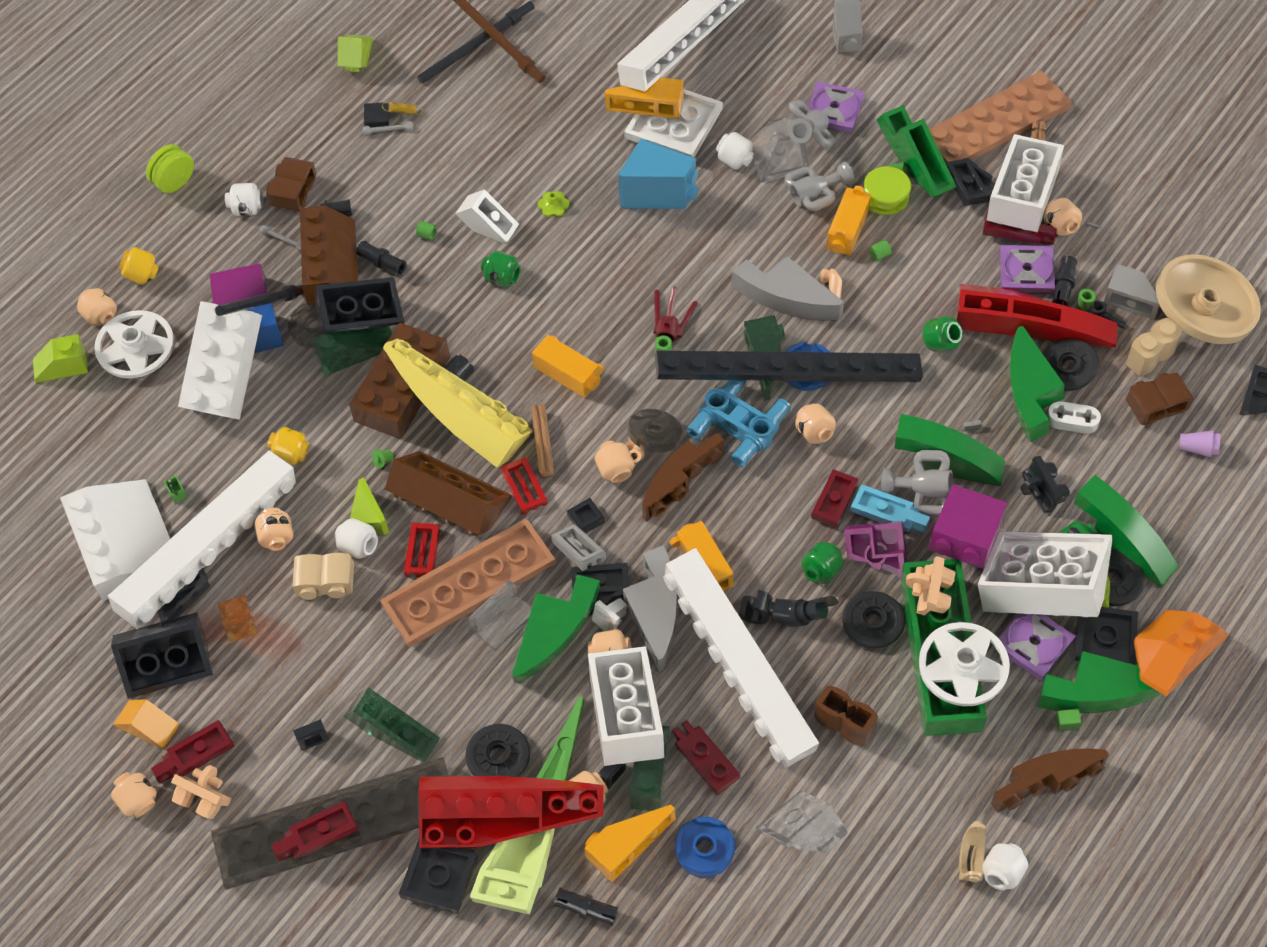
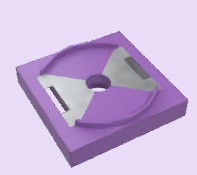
M817 81L808 108L810 110L819 109L827 114L829 119L828 129L852 134L864 100L865 91ZM836 105V106H839V107H838V108H832L831 106Z
M1000 245L1001 288L1013 289L1022 293L1054 294L1053 246ZM1023 267H1030L1032 270L1026 271Z
M1019 613L999 637V640L1004 645L1011 661L1042 681L1071 646L1076 636L1044 614ZM1036 637L1040 640V644L1033 645L1029 639ZM1015 650L1018 651V652H1019L1020 654H1022L1023 656H1025L1026 658H1028L1030 661H1028L1027 659H1025L1024 657H1022L1021 655H1019L1018 653H1016Z

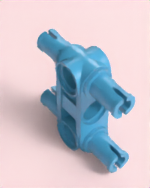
M728 380L723 387L712 389L706 393L705 402L699 408V415L687 427V433L693 439L699 440L711 425H715L740 440L742 444L731 455V460L735 465L743 468L755 452L768 449L772 445L773 437L779 431V423L791 411V406L786 400L779 398L767 414H764L735 397L746 385L747 380Z

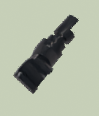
M758 589L757 598L751 595L743 596L739 616L742 620L752 624H764L768 621L769 616H772V621L789 627H800L808 625L813 620L825 619L828 615V607L834 606L839 602L835 596H827L810 601L776 598L775 602H772L773 597L770 594Z

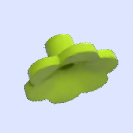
M560 191L545 192L543 198L537 203L538 208L542 210L543 215L546 217L553 215L560 217L570 205L569 200Z

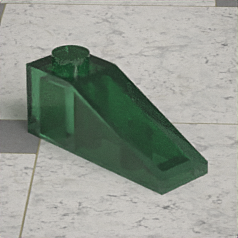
M775 315L744 321V340L749 352H781L782 340L785 339L783 325L777 323ZM758 381L764 400H770L774 381Z
M389 326L325 333L312 338L311 342L324 375L328 376L380 355L385 343L388 342L393 333Z
M369 687L357 695L344 715L346 719L369 735L423 763L427 760L440 739L439 736Z
M662 726L664 758L634 762L630 789L631 809L653 811L662 806L670 726Z

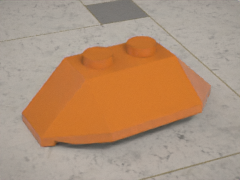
M1165 610L1134 640L1137 662L1140 669V680L1164 696H1167L1227 638L1228 633L1196 612Z

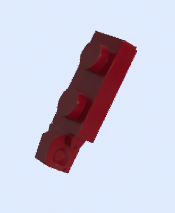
M986 214L982 235L1054 245L1057 228L1040 223L1038 232L987 221Z
M217 720L168 748V753L162 756L163 761L151 767V771L157 782L161 784L173 778L175 774L182 777L235 746L220 720Z
M343 801L290 826V830L284 833L285 838L271 846L278 862L291 856L297 859L340 840L359 829L346 801Z

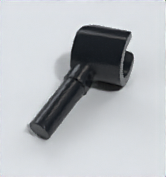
M1097 300L1094 302L1095 310L1090 308V313L1114 321L1122 329L1125 327V322L1106 312V304L1103 301Z

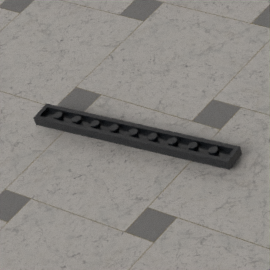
M656 350L655 354L657 380L921 382L923 378L920 353Z

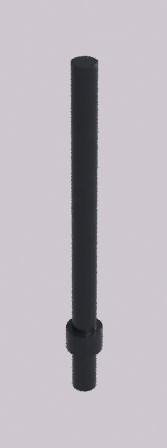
M528 1L518 9L513 8L493 26L499 32L510 25L514 26L522 20L523 16L535 9L534 4ZM483 31L417 76L421 84L425 83L491 37Z
M291 284L282 287L278 291L218 305L215 307V313L218 316H224L281 300L292 301L297 299L298 296L304 295L302 285L295 286Z

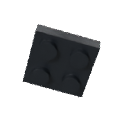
M1101 607L1098 617L1077 616L1074 661H1079L1084 651L1135 665L1136 652L1134 640L1137 637L1138 612Z
M418 839L399 891L400 898L458 914L478 859L477 853L456 847L419 848Z

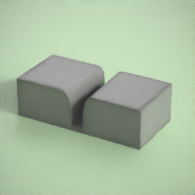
M980 420L973 421V424L971 422L963 423L964 431L981 428Z

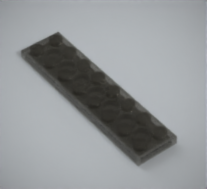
M444 757L211 830L223 886L228 890L419 828L420 777L449 776ZM346 801L358 826V831L304 857L301 856L295 859L294 856L278 862L271 845L284 839V833L290 830V826Z

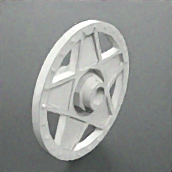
M142 310L126 312L108 321L99 331L95 340V355L101 367L114 376L121 378L142 377L156 371L168 360L174 347V335L168 322L156 313ZM140 318L133 326L120 323L129 319ZM157 322L166 330L168 338L154 335ZM108 333L114 343L102 352V343ZM163 353L157 361L147 367L148 355ZM126 361L131 371L119 370L110 365Z
M958 622L944 625L928 636L920 651L919 670L924 683L937 697L954 705L975 706L993 699L1003 689L1009 675V657L1004 645L996 635L976 624ZM962 630L975 633L964 642H961L948 632ZM934 642L941 658L926 667V654ZM990 642L999 652L1002 665L986 657ZM978 681L998 682L989 692L975 697ZM952 682L958 697L944 692L934 683Z

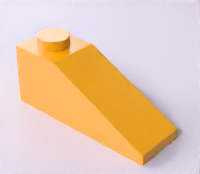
M660 77L646 91L626 86L605 90V106L607 111L679 119L684 98L683 80Z
M668 805L606 826L600 833L598 831L593 833L585 844L586 859L613 882L676 820L675 808L672 805Z

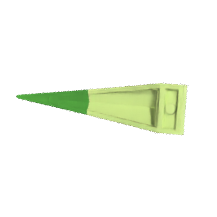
M582 695L578 698L537 778L567 779L585 702ZM555 828L498 842L479 870L470 895L472 901L530 915L538 889L542 887Z

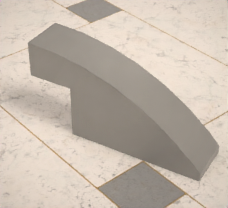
M788 256L766 274L747 259L732 270V287L744 296L767 308L784 314L815 320H840L843 317L844 302Z
M664 545L643 553V566L649 579L623 589L624 602L628 605L627 609L658 673L666 667L677 628V593L675 590H669L663 578L666 564L670 562Z

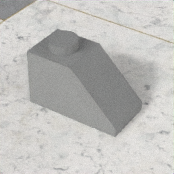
M835 0L832 32L837 53L859 51L862 48L863 29L860 0Z
M1117 264L1108 286L1104 303L1155 319L1159 302L1156 291L1144 273L1131 267Z

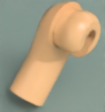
M832 268L831 270H821L820 281L822 283H829L828 290L838 298H841L842 279L838 272Z

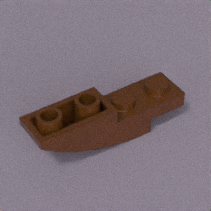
M715 433L697 447L688 440L660 467L652 479L642 503L643 519L646 522L652 517L660 516L673 502L681 501L689 491V478L694 479L701 473L703 468L710 463L718 462L724 454V439L718 433Z
M1083 748L1056 751L1030 759L1012 769L1009 778L1011 783L994 793L991 804L999 813L1006 808L1008 811L1017 808L1023 803L1025 797L1031 794L1034 797L1038 796L1048 786L1054 794L1063 789L1065 792L1071 791L1087 775L1092 778L1100 774L1105 769L1104 765L1109 754L1105 749Z

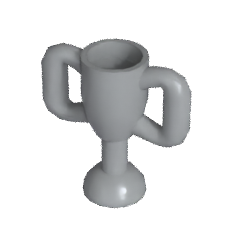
M800 99L790 102L789 110L797 117L788 127V134L794 142L805 143L813 136L825 149L835 145L836 140L834 136L827 130L829 119L824 111L819 109L810 110Z
M842 161L838 165L837 172L826 177L817 176L815 170L808 166L789 172L785 176V183L789 186L794 203L798 207L805 205L811 211H818L835 202L836 195L828 186L840 181L843 184L852 185L855 180L853 171L846 161Z
M921 450L917 452L914 457L916 474L913 477H896L893 471L884 468L881 478L882 492L891 494L895 488H913V491L916 492L914 507L919 509L918 513L939 517L953 484L952 470H948L950 459L947 453L941 450ZM922 461L942 462L939 470L931 469L925 471L922 465ZM925 496L939 497L942 505H923L922 501Z

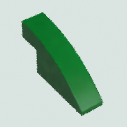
M904 105L881 114L876 119L886 140L900 162L905 161L908 173L930 196L934 198L957 187L924 118L912 123Z
M1021 326L1016 331L1011 350V390L1016 415L1025 435L1031 443L1050 433L1049 418L1042 409L1064 399V383L1025 328Z
M900 414L894 449L916 453L921 450H941L947 453L950 459L948 470H952L953 478L1001 486L1005 460L989 447L968 435L942 424ZM922 461L925 471L931 469L939 470L942 463L941 461Z
M1094 475L1077 492L1074 504L1097 520L1094 528L1099 534L1112 535L1111 549L1118 550L1139 565L1144 572V576L1161 588L1179 566L1149 523L1125 498L1097 475Z
M577 575L570 601L536 593L512 672L514 682L521 683L544 669L575 639L595 605L600 591V580Z
M1083 651L1077 666L1074 682L1046 674L1037 707L1053 711L1079 709V713H1102L1141 704L1159 696L1161 693L1140 680L1139 666Z

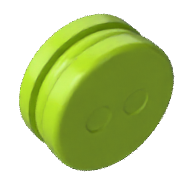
M169 144L163 146L149 160L146 167V178L161 192L166 194L173 193L190 179L194 170V160L178 145Z
M890 166L878 167L868 173L864 180V192L871 194V211L880 215H894L904 210L908 205L911 181L906 173Z

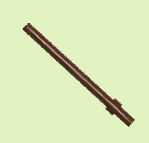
M453 0L518 63V67L524 73H529L538 83H542L545 80L546 76L534 66L535 62L529 56H524L467 0Z

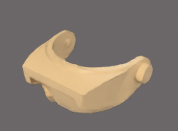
M980 821L973 822L962 838L959 857V880L978 882L983 880L982 865L985 857L986 826ZM969 850H972V851H971V856H970V871H968V869H967L968 851H969Z

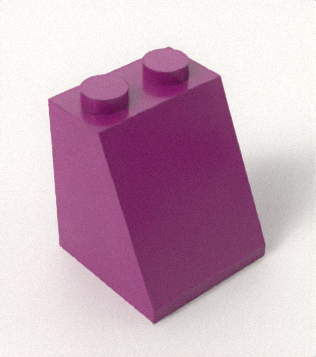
M952 484L933 529L928 550L984 568L998 536L1007 502Z

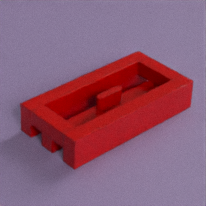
M526 457L501 467V473L522 515L528 513L531 509H538L541 505H548L547 498ZM523 466L538 496L536 500L533 499L518 469ZM513 470L529 503H524L509 471Z
M411 522L404 567L405 577L416 575V578H420L422 575L434 570L440 535L439 524ZM418 530L422 531L418 563L417 567H412ZM429 531H432L427 568H423Z

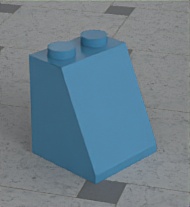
M640 139L618 174L620 207L635 209H686L690 200H695L699 189L696 186L698 177L696 158Z

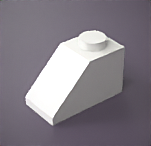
M485 189L468 195L455 213L472 231L502 243L508 242L519 225Z

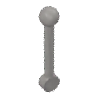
M406 121L403 125L374 128L365 126L362 129V133L368 136L374 132L403 129L410 132L414 129L411 121Z
M267 225L260 227V232L263 235L269 234L295 246L297 251L301 252V241L296 242L274 232Z

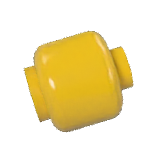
M132 247L130 251L125 250L118 269L122 270L121 275L123 278L143 285L149 278L154 280L159 266L155 264L154 254L137 247Z
M288 427L280 428L277 433L272 432L267 443V447L271 448L272 453L291 466L304 461L310 445L309 442H306V435Z

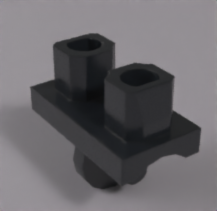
M1035 456L1032 459L1031 465L1022 472L1025 482L1021 485L1020 490L1023 495L1032 494L1043 512L1049 513L1057 504L1065 502L1070 495V491L1066 484H1056L1054 479L1058 475V469L1054 462H1044L1041 456Z

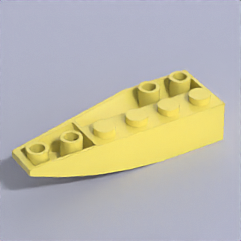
M395 339L385 343L384 350L415 395L454 435L495 467L508 462L534 432L528 427V423L524 419L511 414L502 402L493 400L413 349L407 342Z

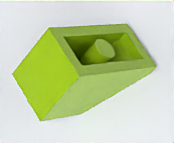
M338 36L337 66L345 67V71L359 72V68L367 67L373 36Z
M78 334L51 339L33 358L34 380L36 383L88 373L87 352Z

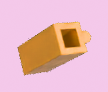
M863 187L846 188L828 231L827 250L851 256L870 210L871 194L864 192Z
M547 335L532 352L534 368L583 398L590 391H594L600 384V375L604 371V366L600 363L596 364L561 343L555 336Z
M702 520L695 524L689 523L683 526L680 531H677V536L669 541L673 548L678 547L682 555L696 548L721 589L725 591L732 588L734 573Z

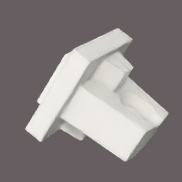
M620 598L607 606L599 600L595 603L592 621L603 631L617 629L622 622L621 618L626 615L628 605Z

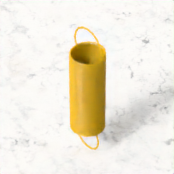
M390 102L389 111L416 114L415 106L418 105Z

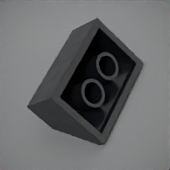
M394 277L316 285L314 304L319 325L325 333L398 325L399 322L404 324Z
M198 612L113 635L111 648L128 699L213 675L206 637Z

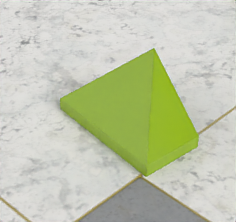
M363 477L358 480L350 519L354 518L374 527L377 534L385 536L389 534L386 520Z

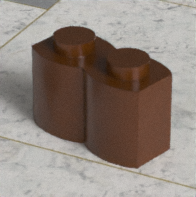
M285 157L281 164L277 165L275 177L267 185L266 195L269 197L271 206L300 211L316 179L317 173L314 162Z
M1163 373L1157 376L1154 381H1139L1130 387L1126 401L1140 424L1148 425L1190 409L1194 397L1178 373Z
M826 686L816 700L814 717L822 726L833 731H839L847 741L854 745L865 747L876 731L878 720L877 713L870 706L862 702L852 701L846 692L834 686Z

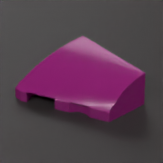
M260 263L210 273L213 304L222 305L267 293L266 276Z
M903 521L852 525L844 529L848 558L858 562L863 561L878 570L883 569L898 574V577L901 578L903 563L907 562Z

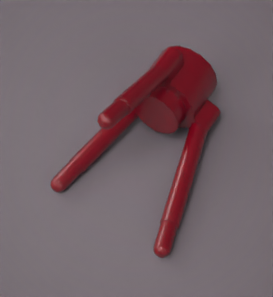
M673 286L671 289L667 313L662 319L660 318L659 290L654 291L655 326L653 333L656 334L657 338L667 336L671 339V342H674L676 338H682L683 330L698 304L697 301H693L679 325L678 319L672 316L677 291L676 286Z

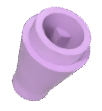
M1214 430L1189 434L1180 433L1179 450H1186L1207 457L1219 455L1221 433H1214Z

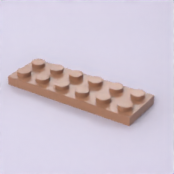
M1041 70L935 125L929 130L945 163L965 158L974 160L1010 141L1014 134L1021 135L1032 129L1034 121L1046 122L1070 109L1072 101Z
M525 518L382 598L380 602L410 648L556 565V561L528 519Z

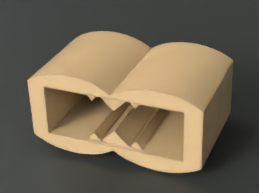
M1169 317L1159 320L1153 325L1150 332L1141 334L1134 340L1126 365L1138 376L1149 374L1156 368L1158 362L1164 361L1174 354L1183 329Z
M305 554L294 557L292 587L296 596L312 600L322 595L342 598L345 595L352 594L354 562L351 554Z

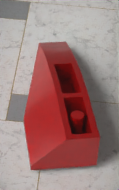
M960 284L956 321L960 324L962 330L1015 336L1017 329L1023 326L1031 338L1053 341L1077 339L1089 345L1116 348L1118 323L1013 289Z
M509 776L420 777L419 848L482 847L602 817L604 786L566 780Z

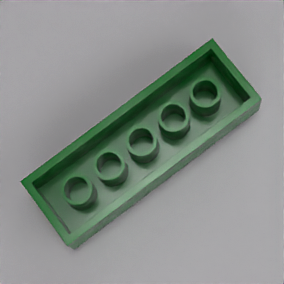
M957 559L944 560L943 566L956 572L952 586L949 589L940 587L939 592L951 596L950 608L944 613L929 611L924 616L916 613L919 596L912 595L913 589L908 587L905 581L908 574L916 573L917 567L924 568L926 565L933 564L934 560L903 563L900 579L923 736L983 732L987 719L985 703L975 706H959L948 703L929 690L919 670L921 648L932 632L951 623H971L962 563ZM962 630L948 632L961 642H964L973 635V632ZM934 642L926 654V667L941 658ZM978 681L975 697L983 695L981 681ZM952 682L934 683L944 692L958 697Z

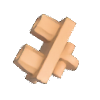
M936 556L933 564L926 565L924 568L917 567L916 573H910L906 576L905 583L913 589L912 595L919 596L916 612L925 616L929 611L944 613L950 608L951 596L941 593L939 590L940 587L949 589L952 586L956 572L943 566L944 558Z
M208 765L203 771L196 768L192 776L198 778V782L187 776L181 777L175 774L171 782L177 785L172 797L173 802L184 807H190L195 795L202 799L196 813L208 819H214L221 806L229 805L232 798L210 788L211 786L219 788L222 784V780L216 777V767Z

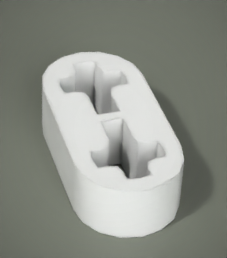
M1068 402L1053 403L1047 414L1049 425L1053 428L1085 434L1095 432L1101 419V415L1096 408ZM1057 412H1061L1063 418H1057ZM1084 417H1090L1091 422L1086 423Z

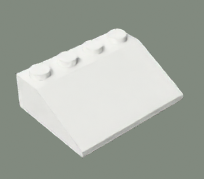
M146 479L89 486L60 497L93 585L102 601L109 599L108 595L170 540Z
M999 532L978 582L983 612L1098 617L1105 595L1112 535Z

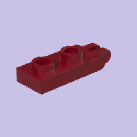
M687 720L684 721L681 725L686 731V735L678 727L672 730V733L677 738L675 742L677 749L716 795H719L740 779L738 770L699 725L694 728Z

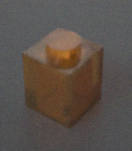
M245 595L217 603L223 628L230 643L258 634L252 609Z

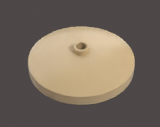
M1195 254L1177 257L1164 267L1156 282L1157 300L1165 315L1179 325L1183 332L1196 339L1213 344L1236 343L1246 338L1260 319L1261 305L1251 283L1238 270L1216 258Z

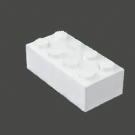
M1014 134L990 197L987 221L1038 232L1059 172L1064 145Z
M201 301L178 407L240 420L262 315L243 310L218 316L215 313L217 304Z
M646 646L588 654L590 682L604 766L664 758L663 730Z

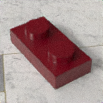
M833 469L811 513V518L837 528L857 488L859 479Z

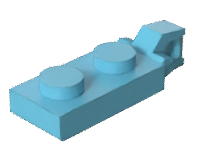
M863 484L860 486L851 505L850 512L880 523L903 521L904 531L910 532L912 529L925 534L930 524V516L918 513L919 509L913 506V502Z

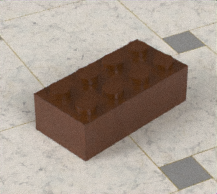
M400 322L388 340L390 342L399 339L407 342L413 349L441 367H444L450 358L447 339ZM383 348L349 406L354 422L402 439L423 402L415 395L400 375Z

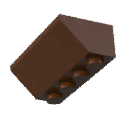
M325 205L300 208L302 287L307 306L315 305L316 285L358 281L356 226L354 219Z
M421 451L394 459L384 488L393 493L396 499L410 501L416 504L419 510L437 514L442 521L450 524L455 523L463 527V530L471 535H479L491 530L512 497L511 494Z

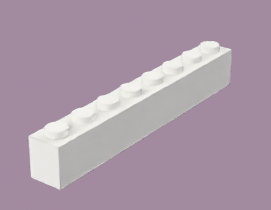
M689 0L617 63L620 85L646 91L745 0Z
M271 451L265 453L108 595L113 611L136 629L142 624L149 622L154 617L155 612L165 603L171 602L181 588L190 584L195 579L202 567L211 565L219 553L226 547H230L245 529L251 528L255 523V519L263 510L272 508L283 494H287L292 490L296 483L293 467Z
M694 548L668 562L665 567V575L663 576L670 591H676L680 598L678 603L682 611L686 615L690 614L695 622L693 623L695 632L700 639L705 638L709 644L708 651L715 663L720 662L725 670L723 675L726 682L731 688L735 686L740 694L738 699L741 706L746 712L750 711L755 718L754 725L761 737L766 736L772 745L769 748L774 759L778 763L782 762L785 768L815 752L819 745L818 740L697 549Z

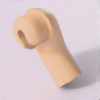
M632 434L628 437L629 440L626 442V446L628 449H632L629 451V454L634 463H637L645 457V440L641 436L636 437Z

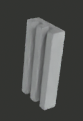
M575 524L551 535L552 543L582 571L587 569V564L591 566L596 565L597 559L601 562L606 560V552ZM582 544L591 552V554L588 553V552L582 547Z

